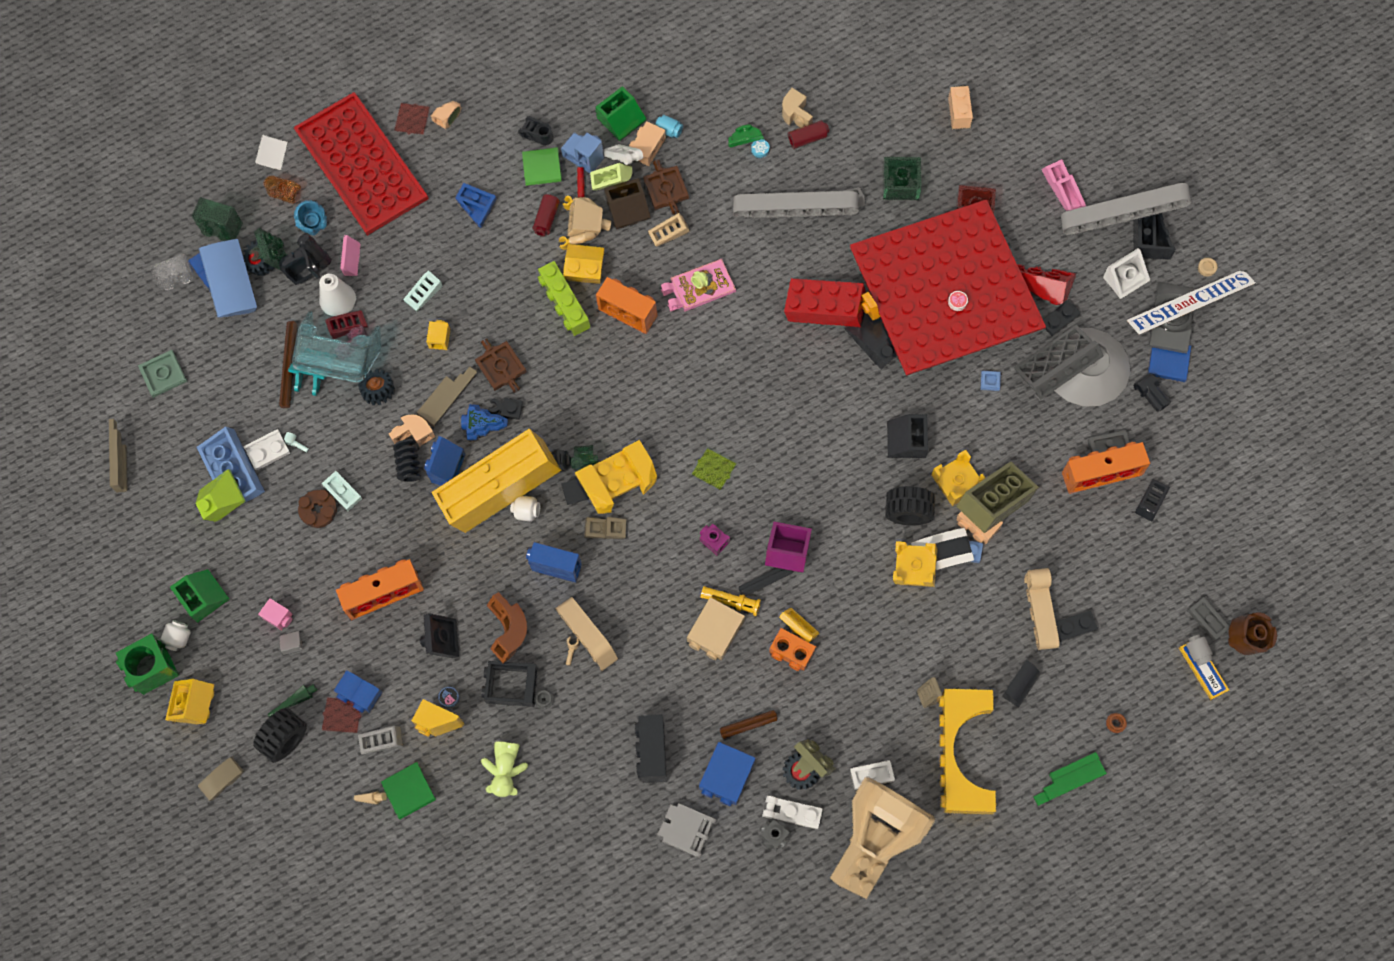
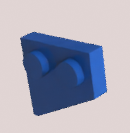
M463 183L455 197L460 206L480 228L497 199L495 195Z

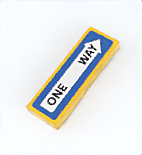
M1186 644L1179 647V650L1210 700L1229 691L1212 661L1198 666L1193 661Z

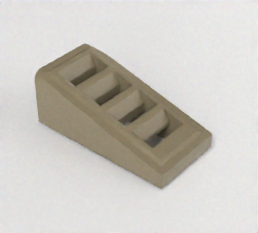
M935 677L930 678L917 690L924 708L938 704L942 696Z

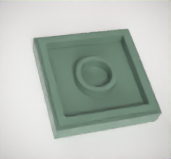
M173 350L138 365L153 398L188 382Z

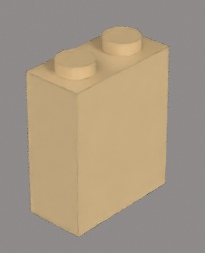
M710 597L688 634L687 642H689V646L694 650L699 651L702 649L707 652L706 656L709 658L722 660L742 626L745 616Z

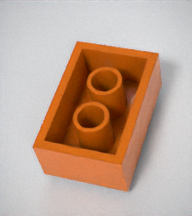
M607 277L596 294L598 310L647 334L657 318L656 302L652 297L640 294L633 287L628 288L617 279L612 280Z

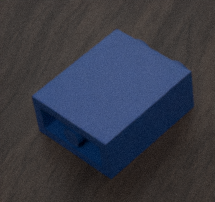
M534 542L532 548L529 547L526 555L532 571L577 582L582 566L579 554Z
M718 742L699 784V789L702 790L701 794L709 798L716 796L720 798L722 804L730 807L732 804L737 805L756 758Z

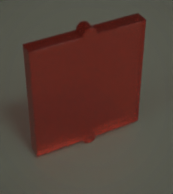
M401 103L394 131L423 135L429 107L419 106L416 103L413 105Z
M327 698L325 712H323L322 730L357 733L359 719L361 718L360 712L353 708L354 704L350 701L344 703L337 698Z

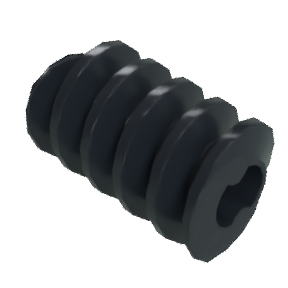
M401 440L393 445L394 457L396 458L395 464L397 465L395 468L397 472L396 477L400 481L413 482L421 479L420 475H415L420 472V468L416 467L420 463L415 460L419 455L414 453L418 450L417 447L412 446L417 443L414 440Z

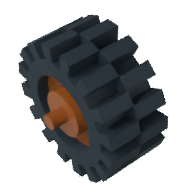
M375 369L374 373L370 370L369 375L365 373L363 375L364 378L361 377L360 382H358L359 391L364 401L366 400L368 404L371 402L372 405H375L376 402L378 405H382L381 401H384V403L388 402L387 398L391 399L395 393V386L389 373H385L384 370L379 372L378 369Z

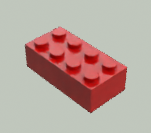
M791 278L784 313L790 322L861 327L864 312L861 306L863 303L862 295L867 292L863 283Z

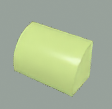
M617 163L590 172L592 190H601L630 180L632 167Z

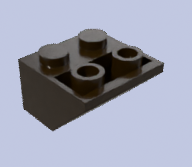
M639 178L604 188L605 199L616 229L651 219Z

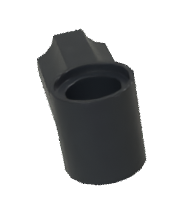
M1152 373L1147 374L1133 385L1134 389L1141 393L1140 396L1145 397L1157 412H1160L1172 402L1159 387V381Z

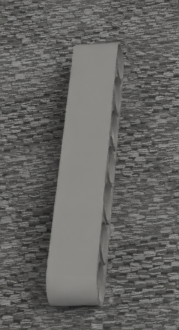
M1178 183L1066 211L1061 214L1063 233L1066 235L1077 234L1187 207L1191 204L1189 186L1186 183Z
M855 191L738 194L733 197V216L735 217L854 215L859 212V194Z

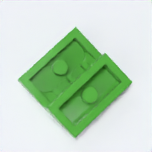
M558 147L522 152L526 186L562 181Z

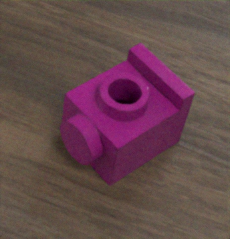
M714 524L710 527L706 525L700 531V542L717 556L730 543V537ZM715 534L717 535V537L715 539H711L710 535Z

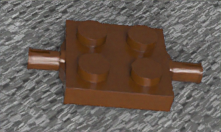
M657 160V163L653 161L656 171L644 176L643 180L654 209L670 207L672 215H675V211L678 214L679 210L676 204L689 199L678 166L662 168L660 160Z
M487 338L485 342L482 340L481 344L486 351L483 355L476 358L475 362L493 390L496 391L509 384L514 393L519 391L520 387L515 380L525 374L526 369L509 343L505 341L498 346L492 347Z

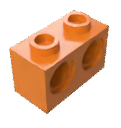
M780 628L770 646L769 653L777 661L781 662L784 660L788 662L789 667L792 669L804 671L815 652L816 646ZM780 643H785L788 645V649L782 651L777 646ZM798 652H802L805 654L806 658L803 660H798L795 657V654Z

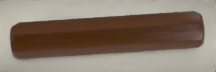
M771 710L721 727V737L725 739L777 721V714L775 710Z

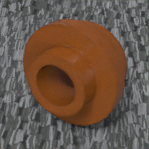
M1112 713L1106 719V726L1113 733H1121L1125 730L1127 721L1122 714ZM1113 720H1118L1120 725L1115 727Z

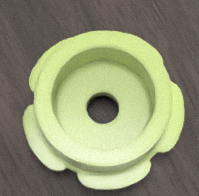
M695 271L691 277L692 284L698 289L707 286V275L704 272Z

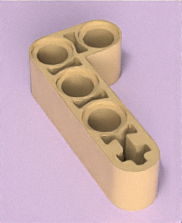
M1049 568L1028 570L1024 577V582L1027 583L1028 587L1026 592L1028 602L1031 603L1030 613L1035 624L1033 629L1037 649L1059 648V637L1049 591L1051 586Z
M572 597L555 608L590 653L594 662H597L601 671L618 660L609 642Z

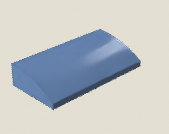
M238 239L200 247L199 252L217 317L222 318L255 312L257 305Z
M224 427L197 447L212 480L227 469L231 470L245 502L265 492L234 429Z

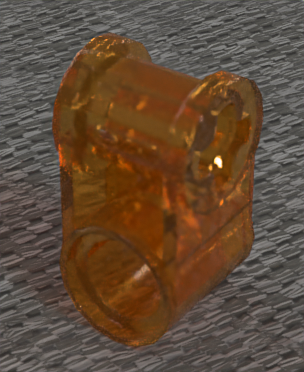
M272 175L266 177L263 183L270 197L291 204L295 203V196L301 190V186L298 183Z

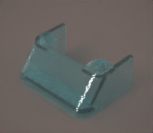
M308 312L297 331L292 363L296 370L351 382L363 381L381 350L380 326H376L370 337L358 335L349 343L316 336L317 328L313 325V313Z

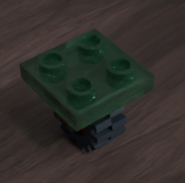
M258 228L254 231L257 239L256 242H250L251 245H246L248 249H243L242 251L245 253L243 259L246 270L257 276H265V273H271L269 269L277 268L281 271L279 261L287 255L283 248L284 242L281 238L272 235L270 232Z

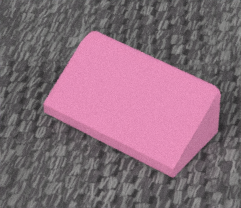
M345 235L343 239L341 270L345 276H357L361 243L348 235Z

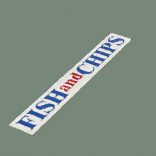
M1238 271L1130 318L1127 321L1138 334H1142L1253 285L1255 282L1246 272Z

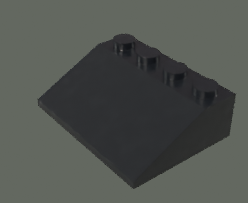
M863 312L861 327H844L847 333L881 370L897 357L881 317L873 321L868 313Z

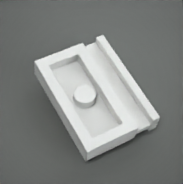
M278 429L243 446L256 471L290 454Z

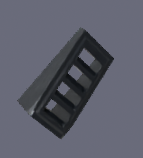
M1152 479L1135 513L1152 522L1170 487ZM1152 487L1162 491L1163 494H1160L1152 490ZM1149 493L1158 497L1159 500L1149 496ZM1147 500V501H1149V502L1155 504L1156 507L1153 506V505H1151V504H1149V503H1147V502H1145V501Z

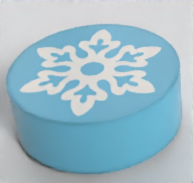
M763 139L754 141L751 146L752 154L758 158L767 156L769 153L768 142Z

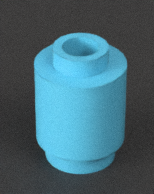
M666 115L658 117L655 123L656 126L664 129L666 135L671 138H678L683 129L680 121Z

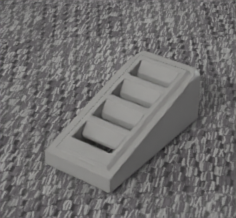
M391 726L358 735L362 755L403 746L401 728L399 726ZM382 734L386 735L387 744H384ZM374 736H377L379 746L375 745ZM367 737H370L371 748H367Z

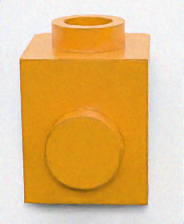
M867 292L862 295L863 303L861 306L864 312L868 313L874 321L880 317L878 306L870 293Z

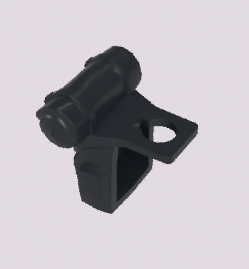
M304 233L297 240V244L300 247L279 261L281 271L295 285L304 283L312 278V275L319 279V269L327 267L332 261L329 254L321 248L316 240L308 233Z

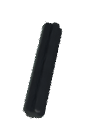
M776 568L739 586V591L741 595L747 596L792 574L793 571Z

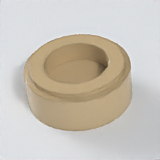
M1204 258L1198 264V271L1203 276H1212L1217 270V263L1211 258Z

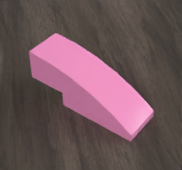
M1063 160L1042 169L1046 180L1066 211L1086 207L1073 176H1069Z

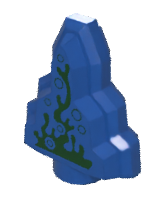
M469 404L467 414H462L461 428L467 432V441L477 440L479 436H487L490 431H499L508 427V419L499 414H491L487 409H480L479 405Z

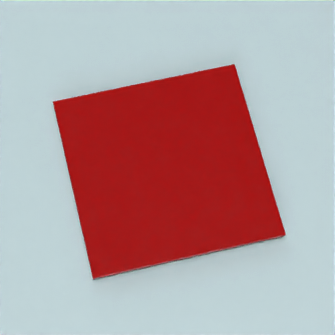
M987 200L850 244V249L867 288L878 306L879 315L906 376L1046 328ZM955 291L965 293L968 298L966 307L961 311H955L948 305L949 296Z

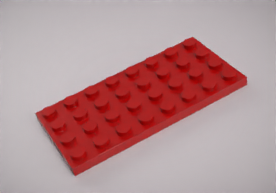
M355 92L293 127L367 236L429 199Z

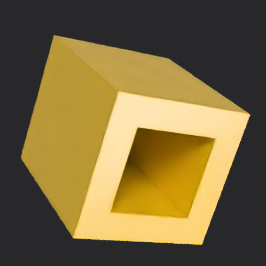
M442 320L429 321L426 341L429 349L448 350L449 324Z

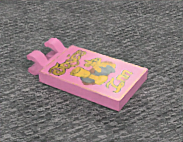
M722 259L671 277L672 283L667 282L661 285L663 296L673 292L676 298L668 300L670 311L683 307L684 311H688L736 292ZM695 271L704 272L707 275V286L698 289L692 284L691 277Z

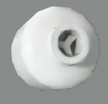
M521 496L511 503L510 510L517 520L533 521L535 517L539 516L540 503L537 502L535 497Z
M175 620L172 623L166 624L161 636V641L166 644L165 648L177 651V648H184L191 634L187 624Z

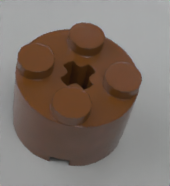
M1261 612L1233 618L1229 627V646L1243 655L1266 652L1276 644V627L1272 626L1271 618Z

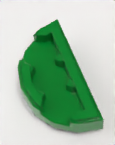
M742 125L736 128L732 136L729 137L728 146L735 147L762 140L764 137L756 127Z

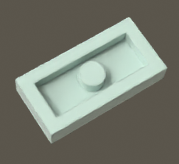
M337 471L321 483L347 511L362 500V497Z

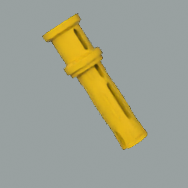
M706 586L703 587L701 592V598L709 600L711 597L722 604L736 607V610L739 612L743 610L753 613V616H757L761 604L760 599L746 598L743 594L736 596Z

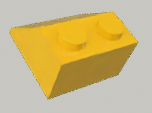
M568 244L563 273L565 280L601 284L604 248Z
M196 679L174 681L165 720L190 724H206L210 715V702L214 697V684Z
M424 699L412 719V722L416 725L415 729L427 737L430 734L436 737L461 728L464 725V722L458 715Z

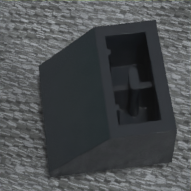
M907 414L887 421L888 458H926L928 453L927 414Z

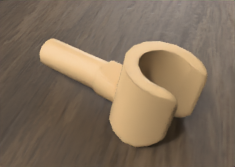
M571 637L567 639L569 650L566 665L568 666L571 665L574 650L579 647L578 638L574 645L570 644Z

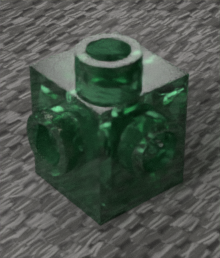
M593 445L574 447V457H571L572 469H576V472L591 464L593 466L599 463L598 455H594Z

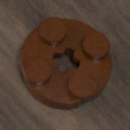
M326 490L310 491L304 497H301L298 502L299 517L306 525L314 528L327 526L332 522L337 513V503ZM315 505L323 506L320 509V513L313 511Z

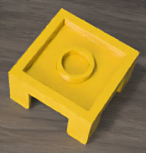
M967 450L959 453L956 460L942 467V464L935 467L931 475L952 507L959 503L966 491L985 479L983 474H980L979 477L969 463L971 456Z
M896 541L897 561L896 571L893 572L894 583L899 585L935 587L938 550L936 544L926 543V546H910L906 542Z

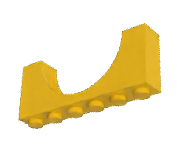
M944 689L939 700V707H943V715H939V727H943V734L939 736V745L943 747V755H940V767L944 769V775H940V787H944V795L940 796V807L944 808V813L994 814L996 812L995 791L982 789L967 780L959 770L954 757V740L958 729L967 720L975 716L992 713L993 690Z

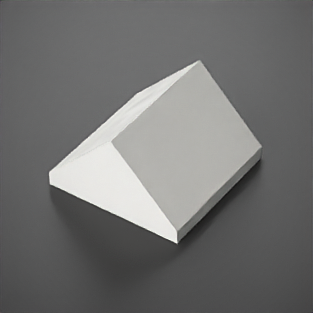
M1139 248L1108 266L1103 276L1120 299L1150 281Z

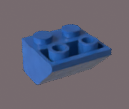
M438 436L437 441H434L432 444V455L425 463V470L431 483L442 486L459 474L466 454L463 448Z

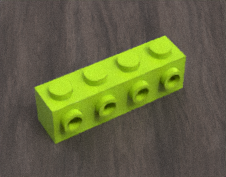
M555 261L539 268L538 281L542 287H546V294L550 301H554L556 305L554 308L559 316L562 315L564 318L563 324L567 331L571 330L573 336H576L589 329V319Z

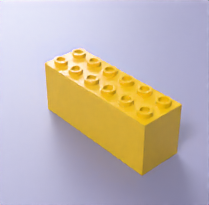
M528 429L434 490L432 494L448 523L466 533L514 502L516 498L525 495L562 470L544 440L531 429Z

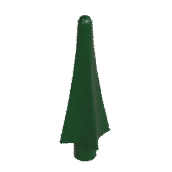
M303 684L287 700L269 712L268 716L270 717L282 708H290L313 698L312 693L318 690L315 684L309 687Z

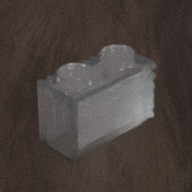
M185 253L150 266L155 282L161 291L171 290L175 285L180 283L186 284L193 278H196L193 268L188 261L189 258Z

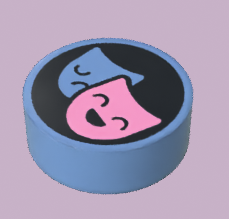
M445 687L440 691L438 698L444 707L451 708L458 703L459 694L456 689Z

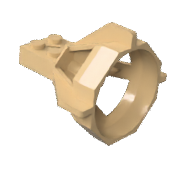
M868 776L864 778L852 800L853 835L850 838L851 844L830 877L839 886L866 899L887 866L889 859L919 844L923 837L927 835L936 819L916 804ZM872 813L899 829L900 832L897 834L891 831L892 829L878 820L875 821L871 818Z

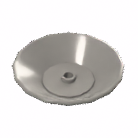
M1080 328L1092 341L1095 340L1099 344L1104 356L1054 391L1066 401L1083 407L1101 406L1115 400L1126 388L1131 373L1129 357L1121 343L1108 333L1094 328ZM1076 332L1070 336V339H1078L1079 334ZM1068 344L1067 350H1074L1076 344ZM1081 344L1079 349L1084 348L1088 344ZM1057 345L1054 350H1062L1063 345ZM1052 355L1051 361L1059 360L1060 355ZM1065 355L1064 360L1068 359L1072 355ZM1049 366L1048 371H1051L1056 366Z

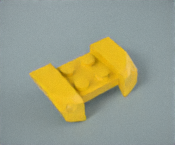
M640 440L624 447L622 451L593 466L591 464L575 472L598 514L612 512L614 505L612 500L640 486L641 492L644 495L655 484L657 479L653 462Z

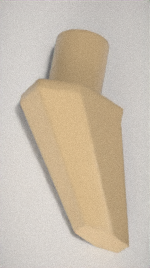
M379 791L354 796L355 801L378 804L387 799V794L385 792L380 793Z

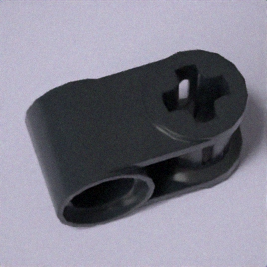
M531 116L525 118V124L518 130L521 137L541 145H549L554 140L551 126Z

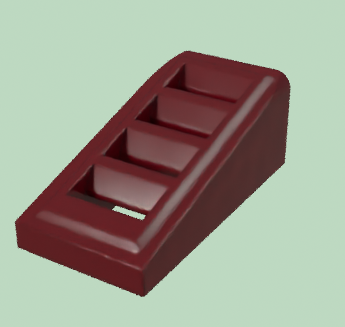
M362 310L325 319L333 340L368 327ZM355 317L359 318L361 324L356 323ZM351 319L353 326L349 325L348 320ZM344 322L346 327L342 328L341 323ZM337 324L338 329L335 330L334 325Z

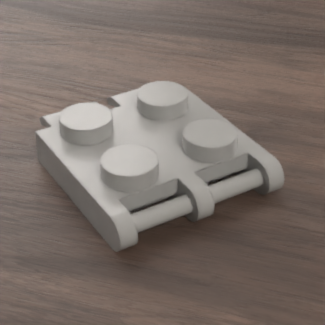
M680 803L677 807L670 804L665 818L671 822L669 824L663 821L657 835L663 838V843L700 858L702 855L700 853L704 842L708 841L709 837L707 835L712 824H715L716 819ZM707 821H708L709 823H708V825H707V827H706V830H705L704 834H702V832H703V830H704V828H705V825H706V823H707ZM701 838V841H700V844H699V846H698V848H697V851H695L696 846H697V844H698V842H699V839Z

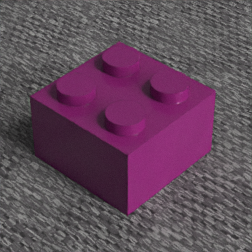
M773 522L765 565L803 573L812 529Z

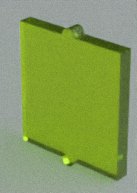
M707 448L702 458L698 459V464L693 470L692 475L721 490L726 480L730 479V474L736 463Z

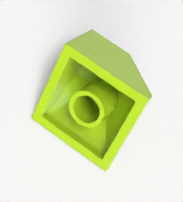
M227 469L199 490L195 504L203 520L216 522L244 503L245 499L231 470Z

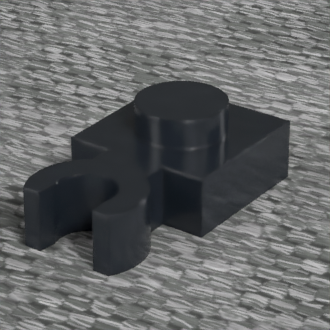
M504 398L503 403H500L497 399H490L492 404L497 405L494 409H488L491 414L501 412V416L504 418L520 420L523 406L522 400Z

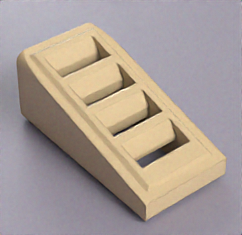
M678 213L648 232L657 247L690 232V229L683 216ZM677 223H680V228L677 227ZM670 226H673L675 231L672 232ZM663 229H666L668 235L665 236ZM658 231L662 237L660 240L656 235V232Z

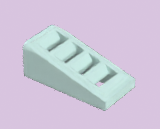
M427 271L403 300L415 311H418L443 287L442 283L431 272ZM425 286L429 290L426 292L422 287ZM419 291V292H420L421 294H423L424 296H423V297L419 296V295L417 294V292ZM414 296L419 302L416 303L411 298Z

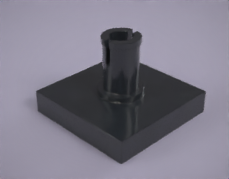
M431 613L423 615L425 635L420 637V644L426 648V654L448 658L459 657L456 619Z

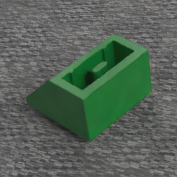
M623 86L595 107L597 119L619 141L647 121L635 98Z
M209 569L186 575L170 586V589L190 617L197 623L230 600Z

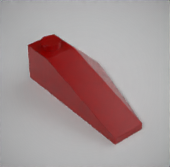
M1017 264L1029 291L1044 300L1050 301L1054 305L1063 304L1067 300L1076 273L1058 269L1043 272L1041 267L1037 266L1030 267L1027 270L1024 265Z

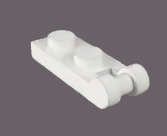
M617 144L603 149L604 157L620 160L625 165L631 164L634 160L639 161L643 159V153L638 148Z
M766 796L765 802L767 806L766 810H763V817L818 829L822 808ZM775 805L781 806L780 813L774 812Z

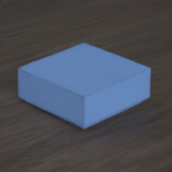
M981 371L980 390L1000 391V372Z

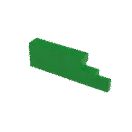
M1097 752L1050 773L1049 777L1053 784L1043 788L1044 792L1033 797L1037 806L1106 775L1107 773L1099 760Z

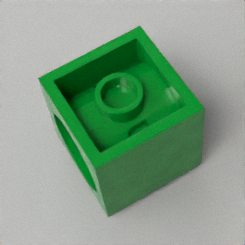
M152 633L116 652L118 658L116 663L121 671L124 670L126 674L124 680L129 688L132 687L135 692L138 691L145 695L180 676L164 643ZM146 656H155V664L151 671L145 675L137 676L139 662Z

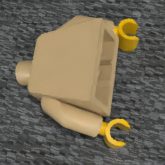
M570 196L564 198L565 202L569 203H563V207L566 210H570L567 232L569 239L563 236L559 238L560 242H566L564 245L559 246L561 249L566 250L568 244L577 245L593 240L600 233L601 229L610 230L611 220L602 218L603 209L597 206L590 198H574L573 200Z

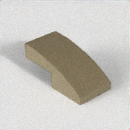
M587 517L585 519L584 538L625 539L626 519L607 517L606 519Z
M230 757L213 770L198 787L208 800L212 801L227 786L232 785L244 771L234 758Z

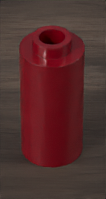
M820 120L788 132V139L792 148L796 149L826 138L828 136L827 133H829V127L826 122L824 123Z
M545 194L542 197L532 227L538 236L550 234L560 203L557 197Z

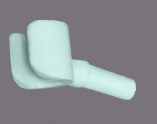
M287 432L284 438L285 443L298 447L307 453L309 448L295 441V434Z

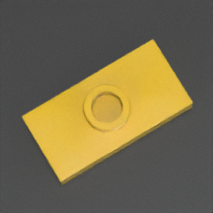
M792 608L785 610L779 616L790 627L792 632L800 635L809 643L820 634Z

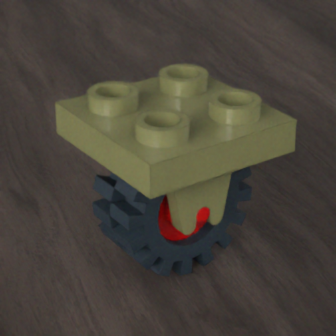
M807 739L800 741L794 746L798 753L789 756V759L784 762L783 770L785 773L783 777H786L787 784L790 783L792 788L796 787L798 790H804L816 784L820 777L828 776L836 769L833 766L834 762L827 755L824 756L819 751V745L814 740L810 741Z

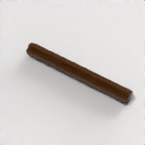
M288 321L286 324L279 401L281 408H290L293 373L288 372V368L295 359L297 323L295 321Z

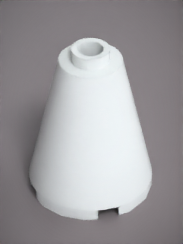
M334 274L322 276L319 287L321 309L331 316H339L351 312L356 302L354 290Z

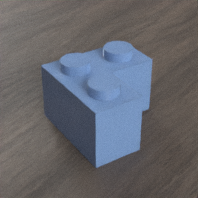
M573 133L561 148L564 158L579 167H583L588 173L595 171L604 159L601 139L589 133H586L584 136Z

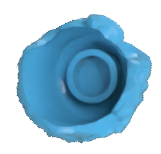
M305 200L296 206L294 219L297 228L313 236L320 229L326 228L327 218L325 210L318 202Z

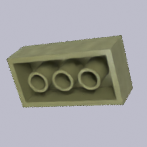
M1010 461L966 491L956 507L982 532L986 533L1028 503L1039 487Z

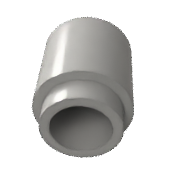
M1196 635L1188 639L1189 643L1186 646L1193 661L1198 666L1213 660L1211 656L1213 653L1205 637Z

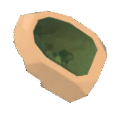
M456 101L443 104L436 108L431 115L432 121L445 129L449 128L460 114L461 105Z

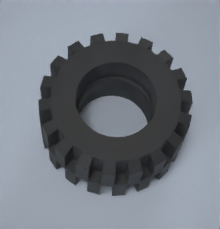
M913 486L897 487L887 492L885 517L888 520L910 526L923 525L934 520L935 494L933 492Z
M282 708L272 714L260 727L254 738L253 747L272 763L279 762L287 757L301 742L306 732L307 724L289 708Z

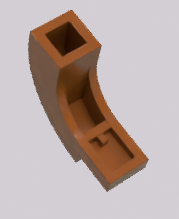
M497 592L492 596L487 607L501 621L504 627V634L495 640L490 649L502 663H505L513 657L524 641L527 633V622L520 606L517 603L511 606Z

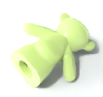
M494 742L496 765H493L487 758L481 760L482 765L495 776L491 785L486 787V792L493 793L498 797L517 795L518 792L513 787L511 777L518 775L528 768L527 763H522L513 768L519 744Z

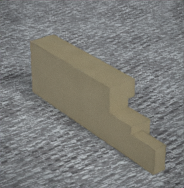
M469 366L465 373H460L455 381L446 376L418 410L417 415L435 427L474 378L477 371Z
M109 419L110 487L115 492L127 491V446L121 444V433L117 429V422L114 419Z

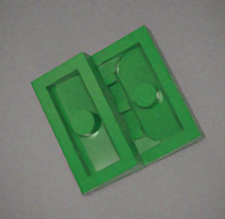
M417 762L381 781L400 820L436 800Z

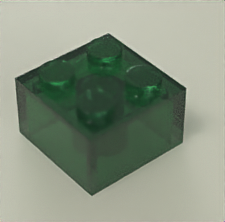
M884 157L883 200H919L921 194V157Z
M200 197L191 215L203 235L207 237L217 236L221 241L236 239L243 225L234 207Z

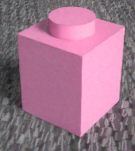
M269 598L258 615L282 631L284 627L286 628L290 625L293 614Z

